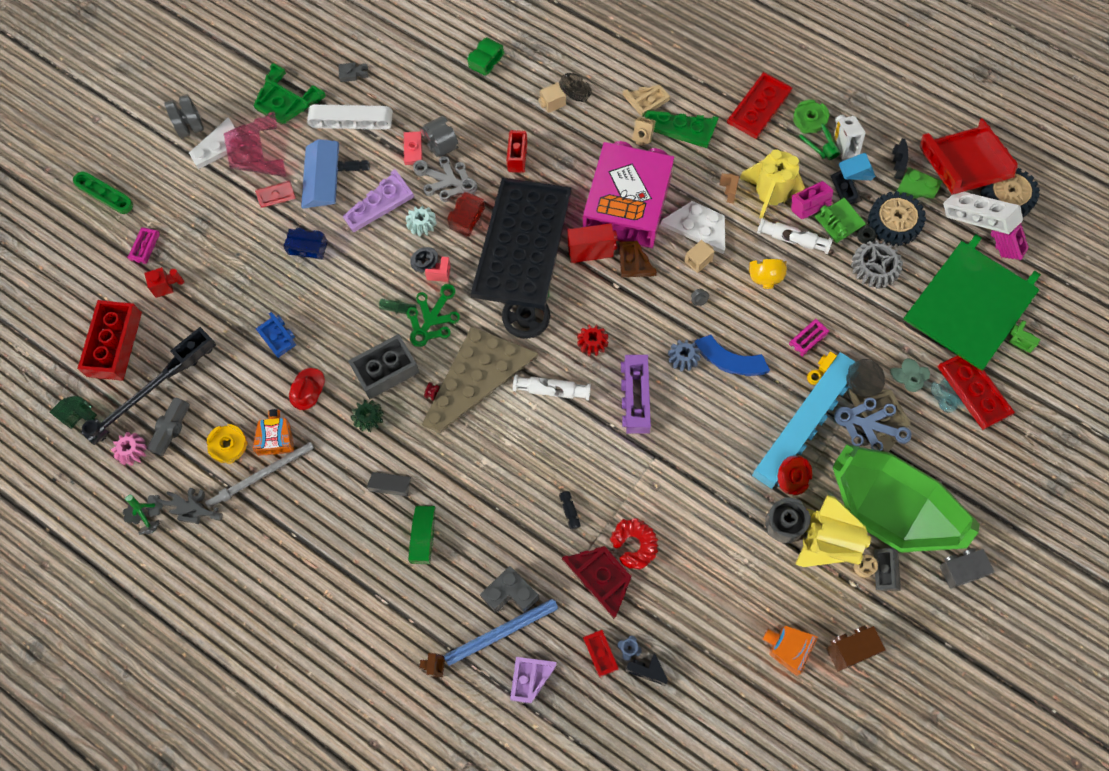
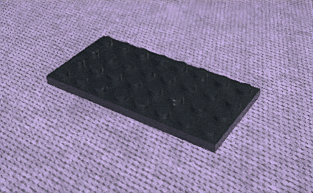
M502 177L470 293L471 298L545 309L571 197V187Z

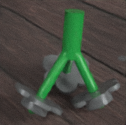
M131 494L125 498L129 505L128 508L123 510V515H125L124 521L126 523L133 522V524H139L140 521H143L146 525L140 529L139 535L144 533L146 535L151 534L160 525L159 520L149 523L146 518L147 514L144 512V508H146L150 517L160 514L163 504L153 500L152 497L154 495H149L148 503H139Z

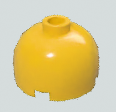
M764 259L760 264H757V260L749 263V273L752 281L757 285H763V289H773L774 285L782 282L786 276L787 261Z

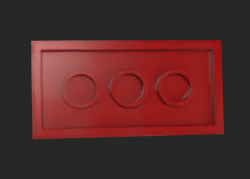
M763 72L728 118L727 123L757 139L790 95L793 87Z
M958 355L937 366L982 430L1015 413L984 370L981 371Z

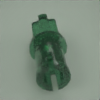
M382 298L379 302V309L396 312V314H406L410 307L417 309L416 304L404 303L401 300L393 301ZM414 311L409 312L410 315L415 316Z

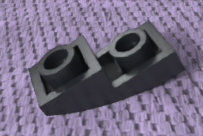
M904 138L901 139L899 144H895L892 151L894 155L892 162L896 163L893 169L896 171L894 178L898 180L902 179L908 164V146Z

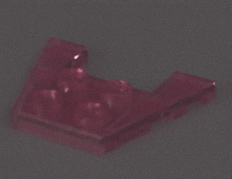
M274 112L268 113L263 118L259 117L250 124H243L224 133L230 169L286 176L283 159L264 161L259 131L277 129Z

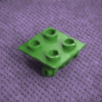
M845 198L830 207L823 206L820 209L821 212L815 215V218L836 243L866 225Z

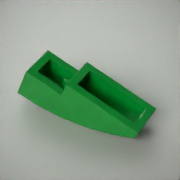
M415 506L408 555L410 564H431L435 506Z

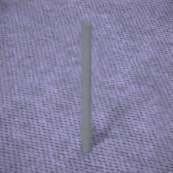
M309 442L228 489L224 488L218 492V495L205 502L207 507L211 508L221 501L225 502L231 499V496L309 452L314 449V446Z

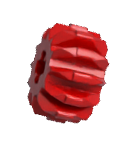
M589 324L587 329L582 327L581 333L577 335L579 340L577 341V346L581 347L582 353L587 351L588 356L594 353L597 357L598 351L605 352V347L609 344L607 341L609 336L605 334L604 328L598 329L597 324L592 328Z

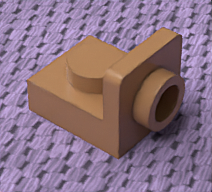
M722 173L720 186L726 187L724 195H728L727 203L734 204L739 176L731 173Z

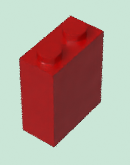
M612 223L567 230L570 263L614 257V250H617V232L613 230Z

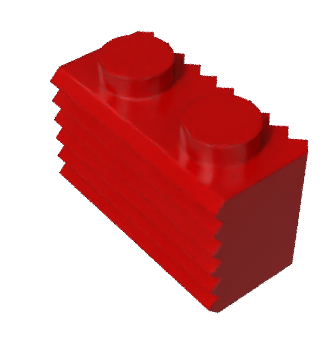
M509 131L506 160L508 172H525L528 144L526 131Z

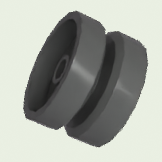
M189 94L179 97L181 109L173 99L164 102L169 118L181 139L190 135L188 124L195 133L204 131L200 114Z

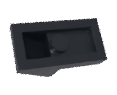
M653 653L649 668H646L645 663L638 660H633V663L628 662L625 672L663 686L667 685L668 679L655 653Z

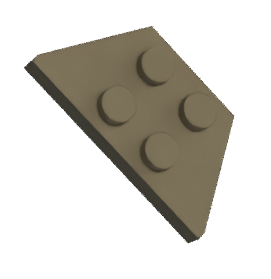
M849 388L846 391L855 407L863 404L867 398L875 399L876 408L872 411L866 410L859 414L861 418L868 417L884 409V406L887 404H893L896 407L895 415L887 416L876 422L896 429L900 427L907 428L910 425L909 419L892 390H854V388ZM869 401L866 405L868 407H873L874 403L872 401ZM888 407L886 409L887 413H892L894 411V409L891 407ZM873 430L878 441H881L883 444L882 451L889 452L897 442L895 437Z

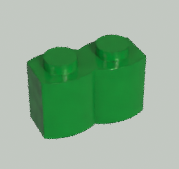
M485 37L479 41L477 49L469 53L467 57L468 67L487 76L494 65L503 57L504 46Z

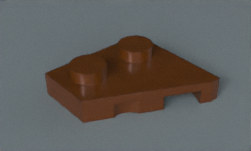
M638 241L619 242L621 278L656 276L657 270L650 264L648 256L642 251Z

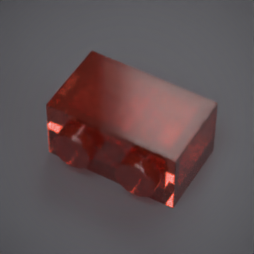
M464 191L463 195L457 199L455 209L448 215L447 221L450 229L469 237L485 210L484 199Z

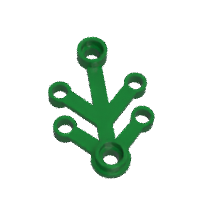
M444 284L441 287L440 298L431 312L427 304V294L424 292L417 294L416 302L420 304L424 324L420 328L417 319L418 310L410 307L407 310L406 316L410 319L413 328L410 334L412 345L423 347L430 339L439 337L447 339L450 336L451 331L445 326L436 331L428 332V330L434 325L448 322L456 324L459 321L460 315L455 311L448 315L438 316L446 301L451 300L455 295L453 285ZM444 291H449L450 295L446 296ZM423 296L425 300L420 301L418 297ZM414 311L416 315L411 316L409 312ZM455 315L457 320H452L451 316ZM446 330L448 334L443 335L441 331ZM416 336H421L422 340L417 341Z

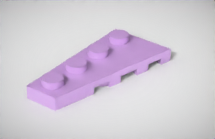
M394 169L387 179L384 178L374 191L371 190L362 202L359 201L343 218L354 233L414 198V195L396 169Z

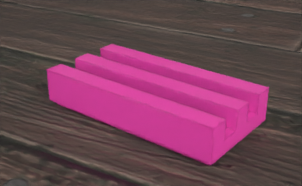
M141 227L128 255V259L147 265L159 238V231Z
M814 319L789 342V345L795 347L794 350L799 351L803 357L829 333V330L817 319ZM815 325L818 326L800 344L797 343V341L801 339ZM821 330L823 331V332H822L817 338H815L807 347H805L804 349L802 348V347H803L809 340H811L819 331H821Z

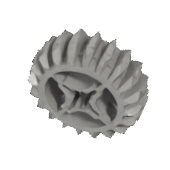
M878 240L874 244L871 241L867 242V244L863 243L860 248L856 249L855 255L852 257L851 267L854 268L853 274H857L856 280L862 279V285L868 283L869 288L875 285L876 289L880 286L885 288L888 284L892 285L902 272L903 261L900 260L901 255H897L898 249L892 250V244L886 246L885 241L882 244H879ZM868 256V262L864 263L863 258ZM890 266V272L886 273V267Z

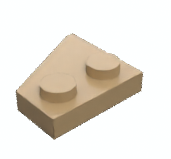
M661 85L640 87L637 91L623 90V96L641 117H644L647 111H654L670 101V95Z

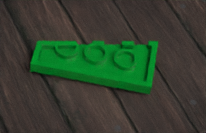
M647 111L644 117L656 121L654 133L706 149L709 146L719 117L714 116L712 118H704L703 115L690 117L680 113L679 115H670L669 112Z

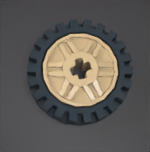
M1018 168L1014 178L982 186L980 196L1020 205L1022 217H1025L1038 202L1040 189L1037 187V181L1032 182L1034 180L1032 175L1028 177L1029 173L1027 171L1021 173L1022 169Z
M895 191L894 194L888 192L887 195H881L874 202L869 212L868 224L878 235L877 239L879 241L883 238L885 244L890 241L892 246H895L896 243L898 246H902L903 243L905 245L909 244L910 241L912 242L918 237L924 227L926 213L923 210V205H918V199L912 200L914 196L909 195V197H906L907 193L905 192L899 195V191Z

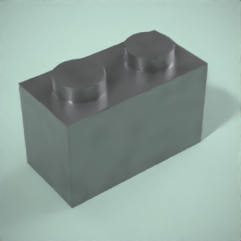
M975 548L964 551V556L957 558L955 554L944 559L945 562L939 567L950 589L994 573L984 549L976 551Z

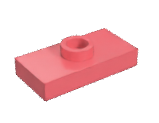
M421 131L404 132L405 165H414L416 161L422 160Z

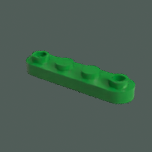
M82 171L73 177V183L79 190L116 212L127 214L133 209V202L128 196L91 174Z

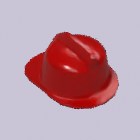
M307 368L299 372L291 384L289 400L293 407L299 410H307L316 404L325 384L323 373L316 368Z

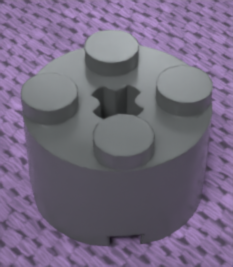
M445 116L432 120L420 128L423 136L427 137L429 141L427 146L430 152H434L436 157H441L459 148L452 126L446 125L448 120Z
M783 498L774 503L766 515L765 525L767 533L770 537L782 543L795 542L808 529L810 513L801 501L795 498Z

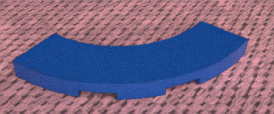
M712 334L694 340L696 348L700 349V354L724 372L745 376H758L770 371L762 354L755 356L733 354L721 347Z

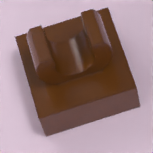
M428 653V660H420L419 668L426 670V675L443 678L445 658L443 655Z

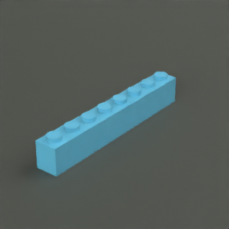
M841 352L837 355L752 474L754 478L770 489L775 484L779 486L778 471L780 465L789 456L797 454L801 456L807 447L804 443L807 439L812 440L818 432L815 430L818 424L823 425L828 418L826 412L828 410L833 411L839 402L836 398L839 395L843 397L849 388L846 385L848 381L853 382L859 374L856 370L860 364Z

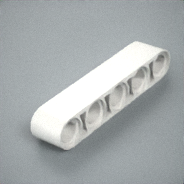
M311 105L309 107L307 124L313 128L386 130L391 128L393 110L387 106Z

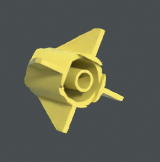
M773 150L765 159L741 173V180L757 185L756 193H758L760 200L764 202L759 218H763L768 205H778V203L783 201L786 202L789 198H792V195L805 189L799 174V159L796 156L784 151Z
M827 495L820 511L815 512L807 509L810 513V525L806 530L808 532L807 539L803 538V548L797 558L796 565L808 567L841 562L859 565L862 561L864 549L868 548L871 542V537L867 535L866 526L837 498Z

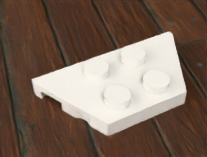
M691 201L661 221V226L693 241L699 242L703 240L705 243L710 244L715 251L724 254V215Z

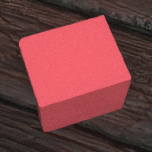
M441 257V263L435 264L436 268L425 269L427 280L449 282L451 268L449 257Z

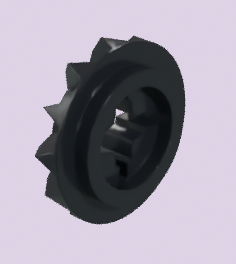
M431 247L420 248L411 257V267L415 272L423 274L425 269L436 268L435 264L439 262V255Z

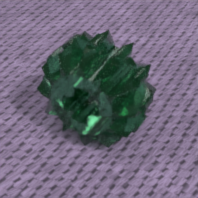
M364 399L362 405L357 402L358 408H352L353 415H351V420L354 421L353 425L356 428L359 427L362 432L366 428L368 432L372 431V427L378 429L377 423H383L381 417L384 416L381 405H375L374 400L368 403Z

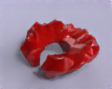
M638 518L631 520L622 519L617 524L615 531L612 532L610 541L613 547L618 549L621 548L629 537L637 538L641 544L640 549L634 553L625 552L619 557L621 564L628 568H645L656 558V553L658 552L657 548L659 545L656 533L653 531V528L644 524V521H640Z

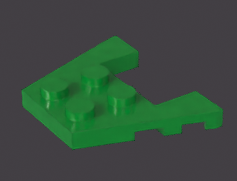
M272 63L270 72L265 77V84L260 89L253 105L258 112L283 125L326 97L325 92L314 85L302 97L278 85L277 83L284 77L286 72L285 69Z

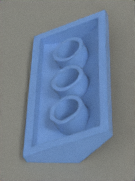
M318 139L306 146L301 203L303 209L336 204L339 157L338 141Z

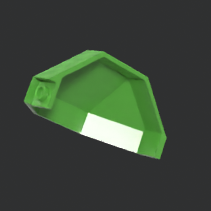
M846 444L832 467L845 507L866 526L868 533L901 553L967 548L979 533L980 523L942 483L891 453Z

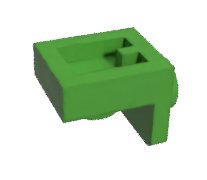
M1023 320L1019 325L1015 324L1009 334L1012 337L1009 343L1031 353L1041 339L1035 337L1032 333L1023 331L1026 321Z

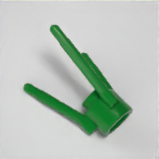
M821 124L828 143L822 147L823 151L802 134L799 135L822 159L827 158L830 161L841 153L828 127H825L824 124Z

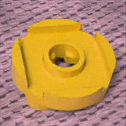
M232 424L222 427L218 426L207 437V451L214 460L220 463L232 464L243 455L248 441L239 427ZM231 440L230 446L223 448V441Z

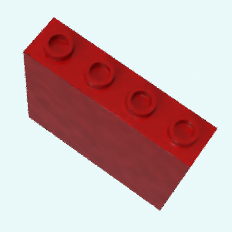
M983 118L980 119L979 126L974 129L933 139L930 133L922 135L920 149L952 195L1011 179L1015 176L1016 169L1018 168L1016 159L1010 155L1008 149L1004 147L999 137L994 134L990 125Z

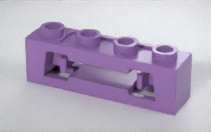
M625 355L624 362H621V373H625V379H621V391H625V397H622V409H626V416H622V427H626V434L650 433L648 355ZM640 371H642L640 380L641 409H634L633 417L631 416V412H633V380L640 379Z

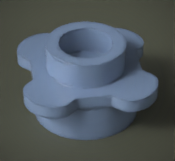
M629 636L628 639L621 640L617 644V647L623 653L622 658L626 661L630 660L634 655L639 656L642 652V649L638 647L635 636Z

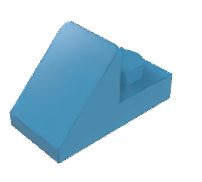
M866 153L839 163L844 179L871 181L876 177Z

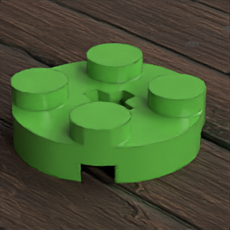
M805 100L797 105L793 121L802 133L819 132L823 130L821 124H824L826 127L829 119V110L823 103L820 105L815 103L816 100ZM808 114H811V116L815 117L813 119L809 118Z

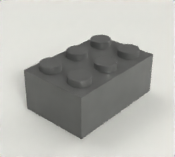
M400 334L348 360L369 400L420 373L414 358Z

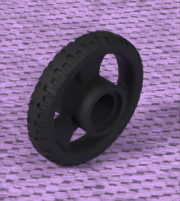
M506 303L503 308L502 321L504 327L511 335L517 338L530 339L537 337L549 325L550 310L547 303L545 309H542L544 312L542 323L536 322L535 308L519 306L515 313L510 311L514 306L513 304ZM524 314L530 315L527 318L522 317ZM518 321L521 327L530 328V331L518 330L511 324Z

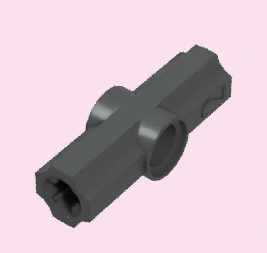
M177 397L173 398L165 415L160 416L155 424L156 431L146 448L148 451L164 456L172 439L176 438L181 432V422L190 407L189 403Z

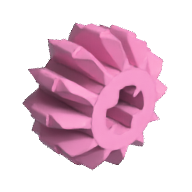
M126 432L125 437L119 435L120 440L113 441L116 447L111 449L114 453V458L123 465L129 464L133 466L135 461L141 463L140 457L146 456L143 452L147 450L145 439L137 433L131 434Z

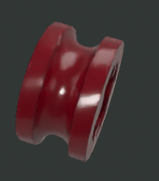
M429 382L425 389L424 398L428 399L430 397L434 401L440 385H433L432 382Z

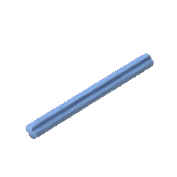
M551 599L445 654L446 663L452 665L558 609L556 601Z

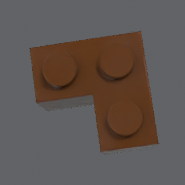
M866 625L854 630V635L848 637L847 633L830 641L831 645L826 649L837 672L886 651L874 626L868 629Z

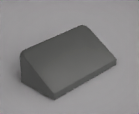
M372 472L367 489L370 492L407 497L411 477Z
M894 548L874 549V558L878 563V569L875 572L876 590L901 591L898 550Z

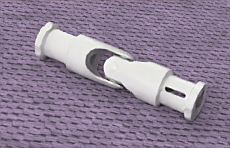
M765 218L761 219L757 231L759 234L765 233L771 235L772 238L788 243H798L811 250L824 251L825 254H828L833 241L832 238L825 239L812 232H801L798 228L779 222L772 223L766 221ZM793 230L790 234V239L783 236V231Z
M515 375L513 391L522 390L528 391L531 394L571 399L578 397L589 401L591 384L581 385L575 384L572 381L532 376L524 378Z

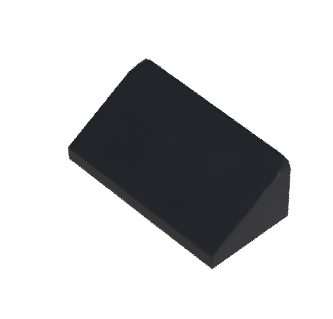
M841 170L830 175L840 200L845 198L849 204L862 201L854 180L844 179Z

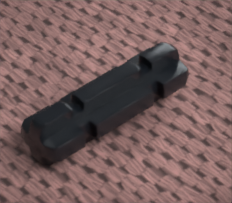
M359 160L345 161V163L338 161L337 165L338 172L344 170H370L368 160H361V162Z
M564 491L560 493L559 498L563 502L562 507L566 519H569V528L575 530L581 527L579 519L576 518L578 515L574 503L571 501L570 492Z

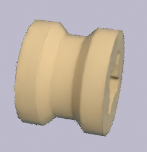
M863 555L861 563L859 565L854 564V572L861 578L870 577L878 569L877 560L871 555Z

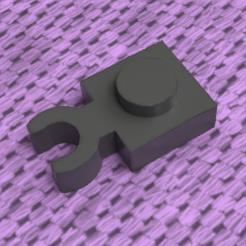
M356 63L339 64L340 82L357 81L359 76L361 78H368V71H364L368 70V65L360 64L356 67Z
M190 488L188 490V497H191L199 506L204 508L200 501L204 499L205 491L200 489L199 494L194 496L195 490ZM196 511L188 514L178 515L177 520L199 525L201 516L194 518L192 515Z

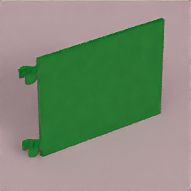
M975 234L969 244L963 241L959 243L903 320L983 371L1040 290L1034 286V283L1041 274L1034 270L1027 280L1022 279L977 251L975 247L982 237Z

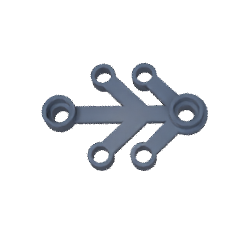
M867 398L863 404L853 409L841 407L835 413V421L840 426L846 427L854 446H862L864 439L857 433L853 424L862 427L873 450H875L873 448L875 444L881 445L878 451L883 450V444L881 441H878L873 430L894 436L900 444H906L911 440L912 434L908 428L900 427L896 429L876 422L887 416L895 415L896 407L893 404L885 405L884 409L868 417H858L857 415L866 410L872 411L876 408L875 399ZM872 401L874 406L868 407L866 405L867 402ZM888 407H891L894 409V411L892 413H887L886 409ZM843 413L848 414V418L842 419L841 415ZM904 431L907 433V437L901 438L899 433ZM857 437L862 440L859 444L854 443V439Z

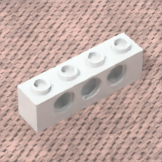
M967 192L951 195L943 203L947 218L1006 234L1011 233L1023 221L1020 205Z

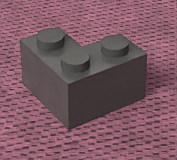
M511 566L480 594L482 600L495 613L510 599L524 613L539 600V595Z

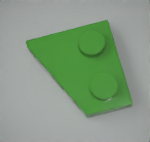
M908 167L897 191H899V195L905 192L907 193L906 196L912 195L914 196L913 198L934 199L942 181Z

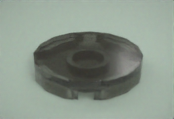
M566 73L559 80V86L564 94L575 101L585 102L592 94L589 83L583 82V78L575 73Z
M861 359L850 365L846 381L854 394L863 398H869L882 391L885 385V375L878 363L870 359Z

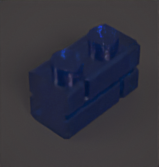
M302 228L289 229L284 249L287 255L322 260L328 241L325 234L318 230L308 232Z

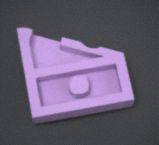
M516 657L510 701L532 704L557 663Z

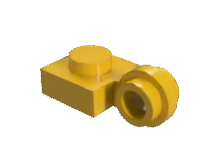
M831 351L827 356L824 354L818 362L820 365L819 369L811 370L808 373V383L816 385L837 355ZM817 375L818 380H813L811 376Z

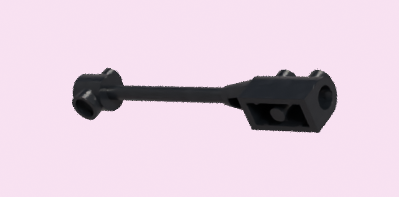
M199 327L170 350L174 357L162 370V373L102 422L97 418L86 421L82 426L81 433L93 445L104 441L110 433L107 429L109 425L165 379L188 369L190 366H195L201 357L212 352L216 343Z

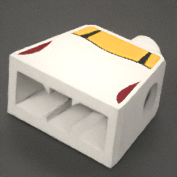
M838 116L835 120L837 124L834 139L841 152V158L844 160L860 154L865 131L855 116Z

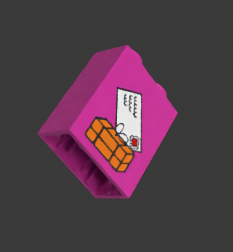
M616 141L613 144L604 142L583 213V227L612 223L613 230L617 232V241H638L640 246L653 249L672 176L674 156H670L664 150L652 148L648 151L636 149L624 141Z

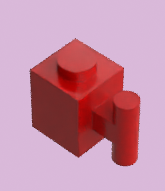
M163 267L144 273L148 289L156 298L174 293L173 283L177 282L178 285L184 284V279L176 269H171L170 274H167Z

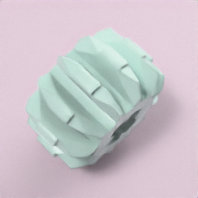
M422 205L418 209L415 206L414 211L409 210V215L406 216V226L413 235L417 233L420 237L422 233H425L428 236V231L433 232V226H436L437 222L435 213L431 212L429 207L425 209Z

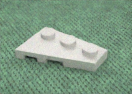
M228 117L192 149L189 154L197 168L200 169L244 147L245 144Z

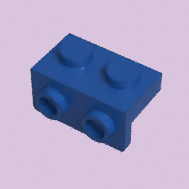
M270 312L271 318L257 327L256 330L276 357L279 358L296 346L293 341L295 336L289 328L285 330L283 327L285 323L279 315L275 317Z

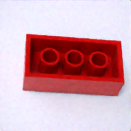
M97 300L77 368L86 377L124 381L142 312L134 303Z

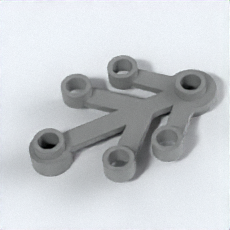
M442 156L439 159L440 166L444 168L446 174L428 168L427 163L423 160H418L413 165L416 175H427L440 180V182L424 186L423 189L426 196H432L435 191L451 185L456 186V188L448 191L442 190L439 193L442 202H448L451 197L461 193L473 195L477 191V183L473 179L468 178L463 162L455 164V171L457 174H460L461 180L455 178L447 156Z

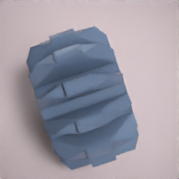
M679 339L677 345L672 344V350L668 351L670 356L669 363H674V369L680 367L681 372H683L684 368L691 371L692 367H697V361H700L701 358L699 355L700 349L695 348V342L688 344V339L685 340V343H682Z

